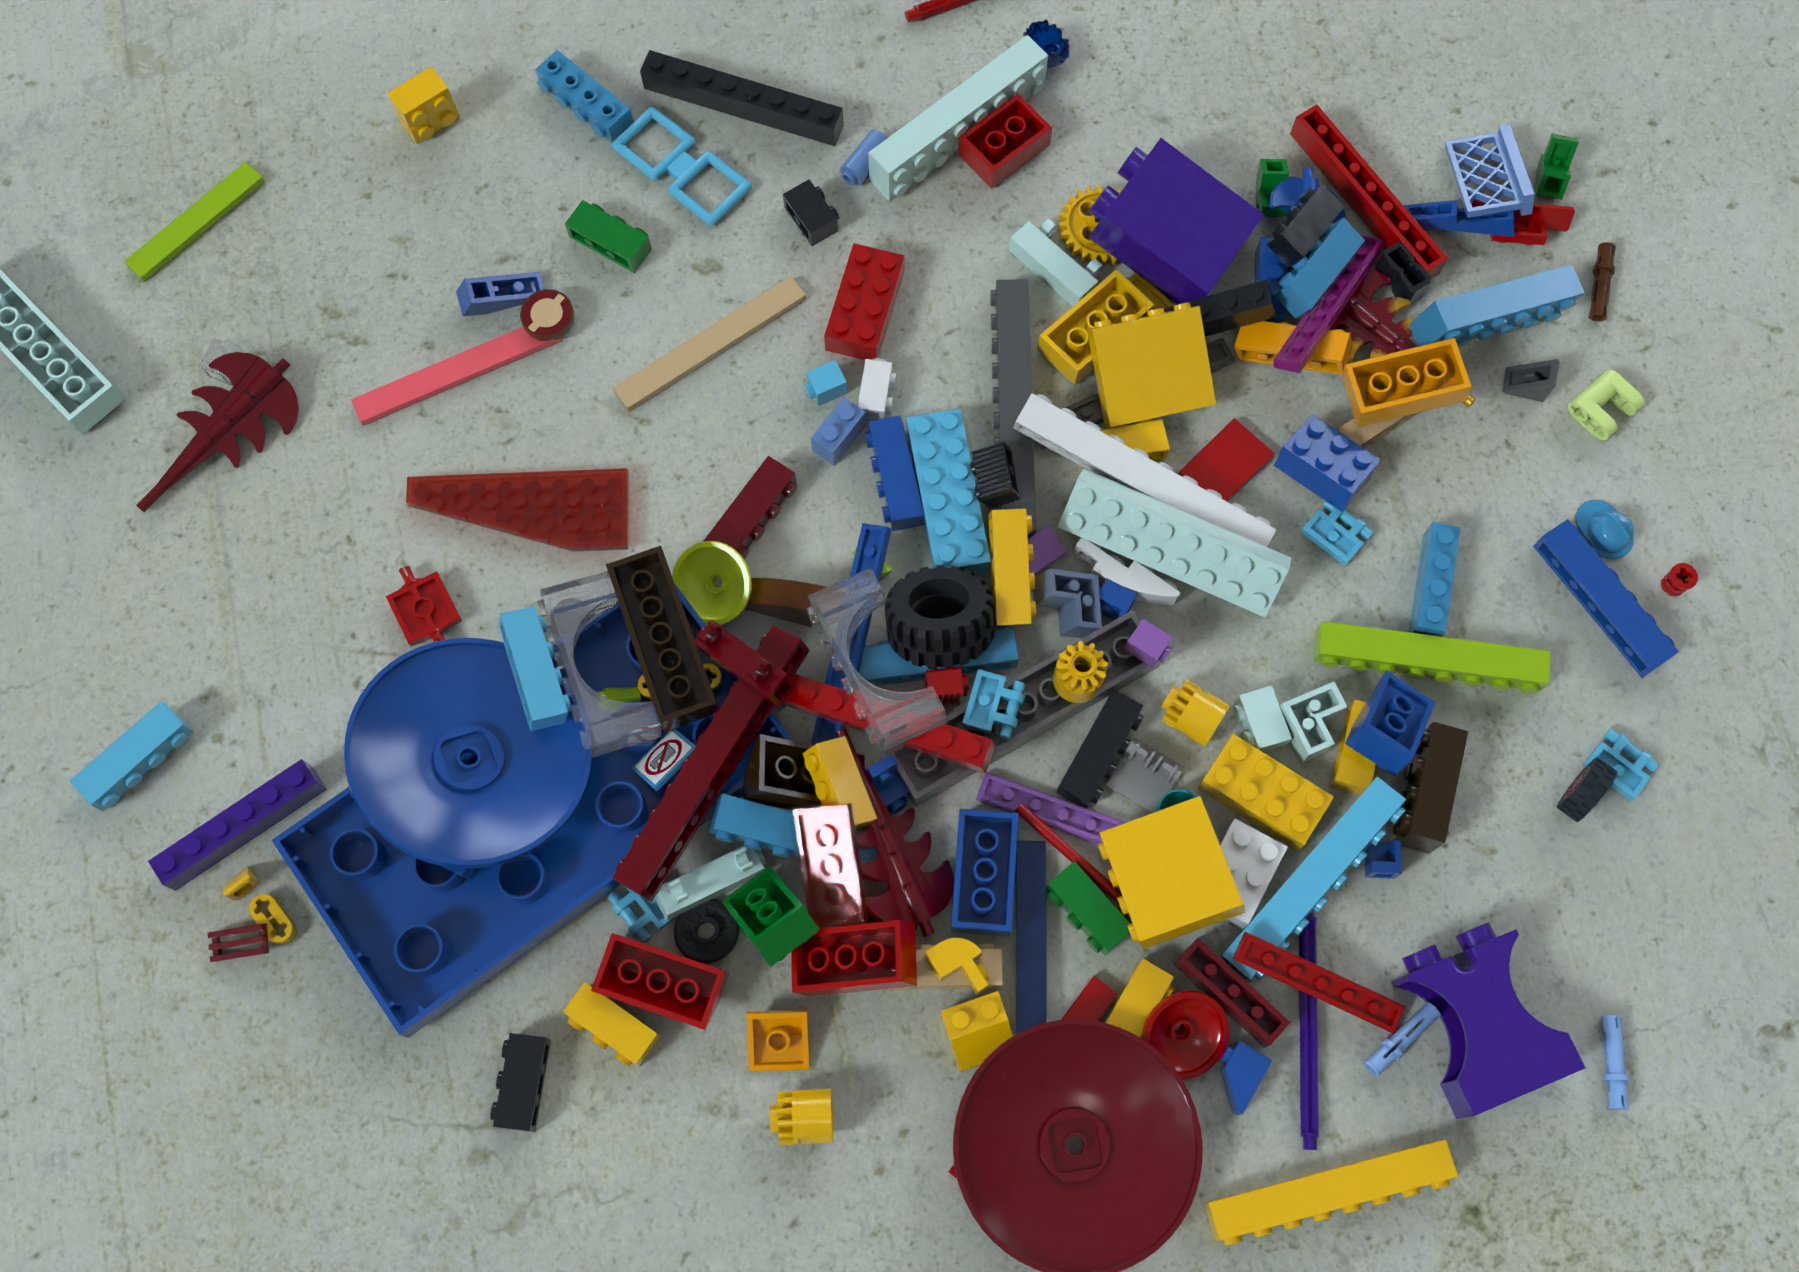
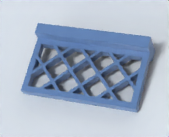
M1510 123L1499 125L1498 133L1445 141V149L1467 218L1511 210H1519L1521 216L1532 214L1535 194ZM1494 143V147L1491 150L1481 147L1483 144ZM1464 148L1468 151L1462 155L1455 152L1454 149ZM1474 153L1484 156V158L1481 161H1477L1470 157ZM1492 159L1501 164L1495 168L1487 163ZM1463 164L1474 167L1470 173L1460 169ZM1481 170L1490 175L1484 179L1476 174ZM1496 177L1506 180L1503 186L1492 181ZM1470 181L1480 185L1476 190L1466 187ZM1488 188L1496 193L1491 197L1482 192ZM1505 195L1513 198V201L1503 202L1498 199ZM1475 199L1486 203L1484 206L1472 207L1471 205Z

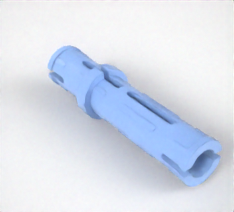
M1426 1002L1389 1039L1385 1038L1380 1043L1381 1047L1363 1063L1366 1069L1375 1077H1379L1380 1073L1394 1060L1399 1061L1403 1057L1402 1052L1441 1016L1438 1009L1431 1003ZM1420 1021L1421 1023L1406 1037V1034ZM1397 1042H1399V1044L1384 1058V1055L1390 1049H1392Z
M1601 1016L1606 1074H1603V1079L1607 1082L1608 1109L1629 1110L1627 1098L1629 1075L1626 1074L1624 1061L1622 1016Z

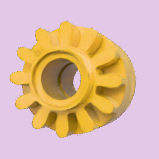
M1079 641L1075 646L1068 644L1066 650L1059 654L1053 674V684L1057 693L1069 702H1088L1095 698L1101 690L1106 677L1108 662L1103 658V651L1094 649V643H1091L1089 646L1084 645L1082 641Z
M1187 679L1181 689L1174 685L1161 705L1166 710L1161 721L1173 729L1183 732L1188 738L1205 747L1230 705L1213 694L1206 693L1202 690L1203 688Z
M831 1088L777 1092V1104L770 1105L771 1133H778L779 1145L834 1143Z

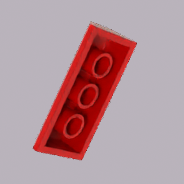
M612 933L591 991L706 1030L720 1002L729 973Z

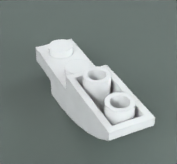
M1081 538L1075 546L1073 554L1092 567L1091 574L1098 575L1099 585L1103 586L1108 578L1137 594L1136 601L1172 606L1177 602L1181 592L1177 590L1176 585L1167 579L1162 580L1154 574L1152 568L1133 561L1130 567L1127 568L1120 558L1108 555L1102 550L1100 545Z

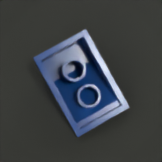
M1386 670L1353 724L1345 744L1395 776L1414 758L1435 701Z

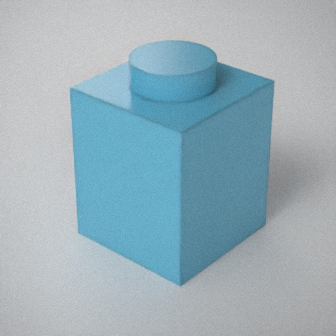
M836 360L806 372L807 383L804 384L805 391L810 399H815L818 406L848 394L847 381Z

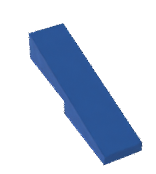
M1458 200L1404 205L1419 225L1425 229L1514 237V210L1467 218L1465 209H1459Z

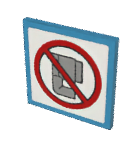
M676 729L669 730L631 769L654 790L658 791L672 776L676 778L681 770L683 761L690 756L696 746Z

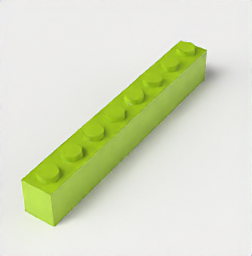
M1321 621L1315 631L1313 662H1321V665L1325 667L1350 666V669L1355 671L1374 669L1378 670L1380 674H1384L1387 670L1392 674L1396 672L1407 674V677L1415 679L1427 676L1434 677L1439 682L1464 681V684L1468 686L1487 684L1492 685L1494 689L1498 690L1518 688L1523 693L1535 694L1550 683L1551 651Z

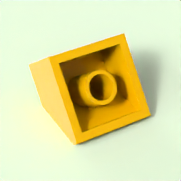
M998 991L949 1007L940 1012L960 1072L981 1065L985 1058L999 1045L1013 1036Z

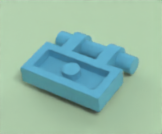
M1325 502L1323 507L1330 512L1329 516L1319 509L1303 527L1301 533L1345 567L1364 544L1356 536L1359 534L1365 540H1368L1373 531L1366 526L1364 520L1355 518L1346 511V508L1341 512L1328 502ZM1336 520H1341L1351 529L1349 531L1346 530Z
M978 669L962 726L990 734L993 723L1001 726L999 737L1010 739L1012 730H1015L1017 727L1018 719H1016L1019 706L1023 705L1025 699L1023 694L1025 684L1020 681H1014L1012 690L1003 688L1006 681L1005 676ZM1000 699L1008 702L1005 714L997 712Z
M1610 728L1603 737L1612 743L1611 747L1603 741L1600 742L1582 766L1586 767L1594 758L1598 757L1618 771V774L1610 787L1631 802L1636 799L1651 778L1642 771V768L1644 767L1653 773L1658 768L1659 763L1653 760L1651 754L1645 749L1641 751L1630 743V738L1623 733L1619 735ZM1623 751L1634 759L1633 763L1620 755V752Z
M628 888L627 890L630 893L623 898L617 890L607 897L613 905L612 910L617 916H622L629 925V932L632 936H637L642 943H646L652 938V935L646 929L650 923L653 922L660 931L678 917L676 916L666 921L655 898L651 903ZM636 901L645 912L639 919L630 908Z

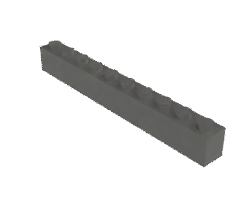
M1028 279L996 280L995 290H990V306H995V314H991V330H996V338L991 340V353L997 354V363H992V379H997V387H993V404H998V412H993V428H998L999 437H994V444L1004 441L1011 448L1020 500L1000 505L1001 510L1026 508L1027 515L1032 516V532L1027 534L1029 539L1036 534L1034 442L1030 437L1013 429L1018 416L1032 393Z

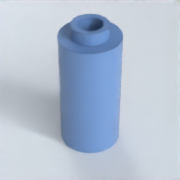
M872 129L841 166V176L849 185H861L869 175L868 152L888 138L884 133L877 129Z

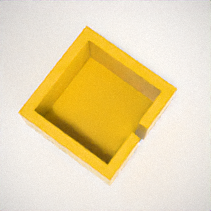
M432 66L387 93L400 123L416 144L431 138L433 134L444 127L452 125L460 118L448 87Z

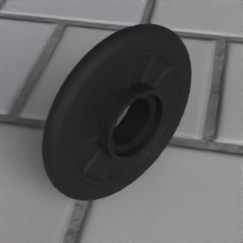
M711 899L678 915L674 925V939L678 949L687 958L700 963H712L723 959L732 951L739 935L738 924L723 903L715 899ZM704 923H710L715 927L713 936L708 939L701 938L698 935V929Z

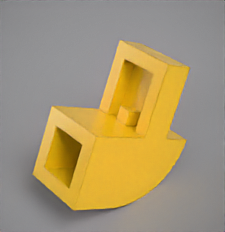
M950 938L925 951V958L940 982L961 969L976 995L988 988L986 982L990 979L988 973L981 963L977 965L974 963L976 959L982 956V951L973 942L963 938Z

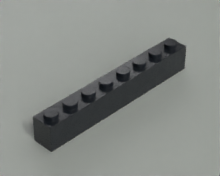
M649 50L640 69L643 86L646 90L831 146H836L844 126L842 107Z

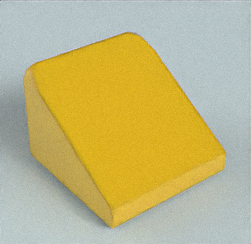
M246 867L223 885V894L234 901H238L259 885L260 882L251 869Z

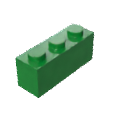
M582 200L565 222L570 238L633 273L636 272L652 250L649 236L644 230L627 225L619 216L607 214L595 203L589 204Z
M1075 861L1048 883L1046 890L1049 893L1046 896L1050 902L1057 908L1061 906L1068 913L1066 917L1068 922L1077 931L1079 929L1083 930L1089 937L1086 939L1087 943L1096 953L1101 951L1106 956L1130 934L1127 926L1130 924L1129 921Z

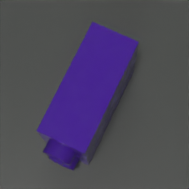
M1160 138L1148 155L1136 146L1121 166L1117 174L1128 181L1121 193L1107 185L1098 197L1089 213L1100 221L1088 238L1174 302L1181 304L1206 297L1264 214L1164 139Z

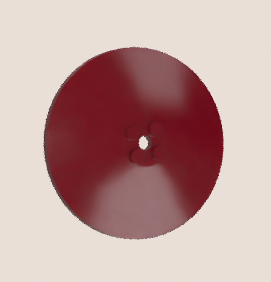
M1066 1019L1042 1023L1025 1029L1010 1037L985 1058L967 1084L959 1103L953 1130V1159L957 1181L972 1216L987 1236L1005 1253L1017 1261L1042 1272H1120L1136 1265L1156 1252L1181 1225L1191 1207L1198 1188L1203 1160V1143L1200 1122L1191 1095L1182 1078L1159 1051L1137 1035L1120 1027L1094 1020ZM1071 1136H1078L1082 1139L1083 1148L1077 1154L1069 1153L1066 1148V1142Z

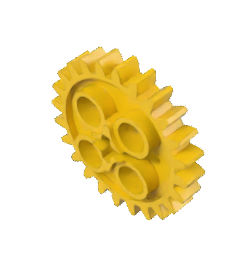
M1098 184L1096 191H1093L1090 186H1087L1085 194L1081 190H1077L1076 198L1070 195L1068 204H1063L1062 213H1060L1058 220L1060 221L1058 231H1061L1060 240H1067L1064 247L1065 250L1073 248L1072 257L1078 254L1082 255L1081 263L1088 258L1090 262L1093 259L1100 261L1103 265L1102 267L1105 266L1107 260L1115 266L1117 259L1094 241L1084 238V236H1089L1099 222L1095 216H1085L1082 212L1089 213V210L1103 192L1102 188Z

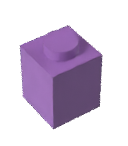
M1142 619L1127 641L1124 650L1154 668L1158 661L1164 663L1171 653L1172 648L1169 647V644L1173 637L1145 619Z

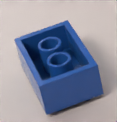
M1311 414L1284 444L1274 466L1343 512L1371 479L1381 459Z

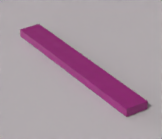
M1362 236L1365 240L1312 309L1305 313L1273 360L1274 368L1300 373L1384 249L1383 239Z

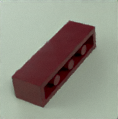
M767 456L703 542L717 541L727 544L745 559L749 552L748 547L754 540L758 541L765 531L764 526L769 519L773 520L776 518L781 510L782 502L786 497L790 498L796 491L797 481L795 472L772 457Z
M1199 938L1173 964L1199 989L1216 1000L1224 1011L1262 1047L1270 1046L1291 1023Z

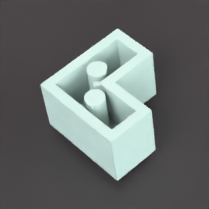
M1335 682L1286 701L1280 706L1292 738L1290 742L1301 763L1327 753L1335 745L1324 722L1340 716L1347 708Z

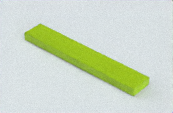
M245 161L124 262L145 282L265 182L263 177Z

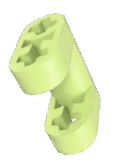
M1608 369L1568 404V410L1593 436L1600 440H1606L1616 432L1617 424L1601 407L1608 401H1611L1624 414L1632 416L1644 406L1645 400L1620 374Z

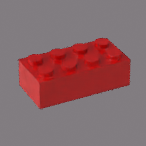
M853 243L825 331V351L861 360L879 358L905 272V255Z
M902 920L819 929L807 942L802 943L791 951L792 993L818 996L917 986L915 925Z

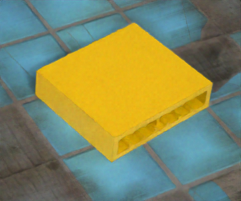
M1190 302L1173 305L1174 311L1164 312V308L1147 311L1148 316L1138 318L1137 313L1121 316V322L1111 324L1110 319L1094 322V328L1087 329L1105 426L1115 427L1216 405L1200 306L1191 307Z
M1201 796L1099 832L1103 842L1097 845L1103 861L1110 860L1112 869L1107 872L1113 888L1119 886L1122 896L1117 898L1123 915L1129 913L1132 924L1127 925L1133 942H1140L1142 949L1246 913L1243 901Z

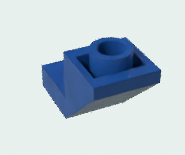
M891 753L868 767L866 773L889 813L896 814L906 807L909 790L897 775L898 762Z

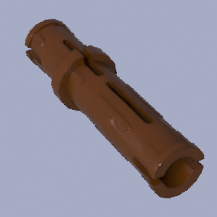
M1609 242L1598 245L1597 261L1592 271L1594 274V284L1588 317L1596 322L1607 319L1610 284L1612 276L1615 274V266L1613 264L1616 245Z

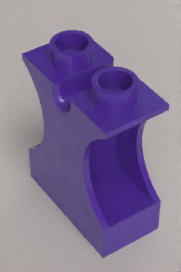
M1490 922L1456 936L1463 951L1454 955L1458 966L1452 956L1442 959L1436 945H1432L1402 958L1409 974L1391 982L1394 988L1409 991L1422 998L1425 1002L1431 1003L1441 1014L1440 1019L1444 1024L1449 1039L1450 1057L1447 1071L1440 1086L1456 1119L1476 1116L1586 1068L1569 1033L1552 1029L1539 1022L1519 1001L1512 986L1509 968L1511 951L1519 933L1515 929L1496 937Z

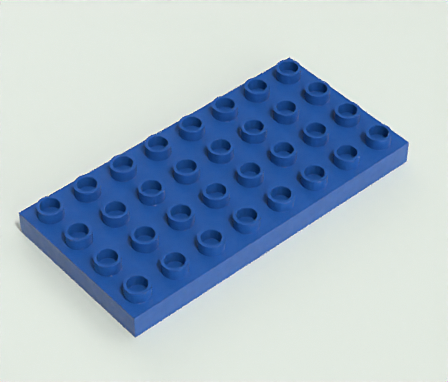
M676 586L695 640L699 631L707 625ZM618 601L553 645L554 659H552L554 668H559L562 678L576 695L586 715L592 743V760L586 788L579 805L562 829L538 849L507 863L476 868L469 880L442 866L412 857L386 841L362 815L349 787L272 839L275 847L399 1035L407 1038L414 1035L621 885L612 878L616 873L617 865L626 857L632 847L634 838L642 832L649 821L650 813L663 799L667 786L675 780V777L672 776L656 791L631 769L668 732L663 731L652 700L646 699L640 693L641 702L632 701L625 703L611 716H608V714L601 715L598 709L596 692L602 691L603 688L638 687V680L643 675ZM698 648L702 663L713 664L721 672L722 683L718 689L713 691L717 705L720 707L729 695L730 687L738 678ZM706 671L708 680L712 684V679L717 678V675H712L711 671ZM772 712L757 736L763 734L794 741ZM713 715L675 729L696 746L699 736L706 731L713 720ZM757 736L720 795L723 793L737 798L743 796L744 771ZM468 752L462 754L460 760L466 765H472L477 762V757L473 753ZM715 803L699 827L712 818Z

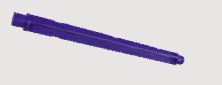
M1313 910L1306 918L1309 924L1299 935V957L1317 965V917L1314 916ZM1299 990L1300 1137H1303V1150H1317V1138H1319L1317 998Z

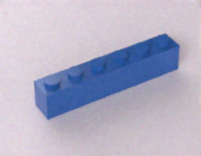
M1568 519L1543 535L1533 545L1641 678L1679 652L1675 648L1673 640L1665 635L1656 625L1653 616L1644 611L1639 605L1636 596L1624 587L1619 581L1617 573L1604 563L1597 549L1589 545L1582 536L1581 530Z

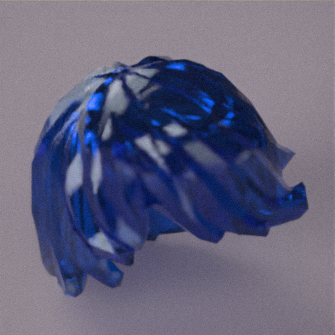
M1047 19L1043 22H1032L1029 28H1026V32H1023V36L1028 35L1048 54L1047 68L1061 65L1069 57V39H1062L1061 28H1057L1056 24L1049 25Z

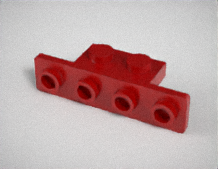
M1477 199L1471 203L1472 207L1484 206L1486 204ZM1533 203L1532 214L1521 216L1519 210H1514V237L1490 235L1491 241L1545 246L1548 237L1546 230L1568 231L1575 214V209L1569 206Z

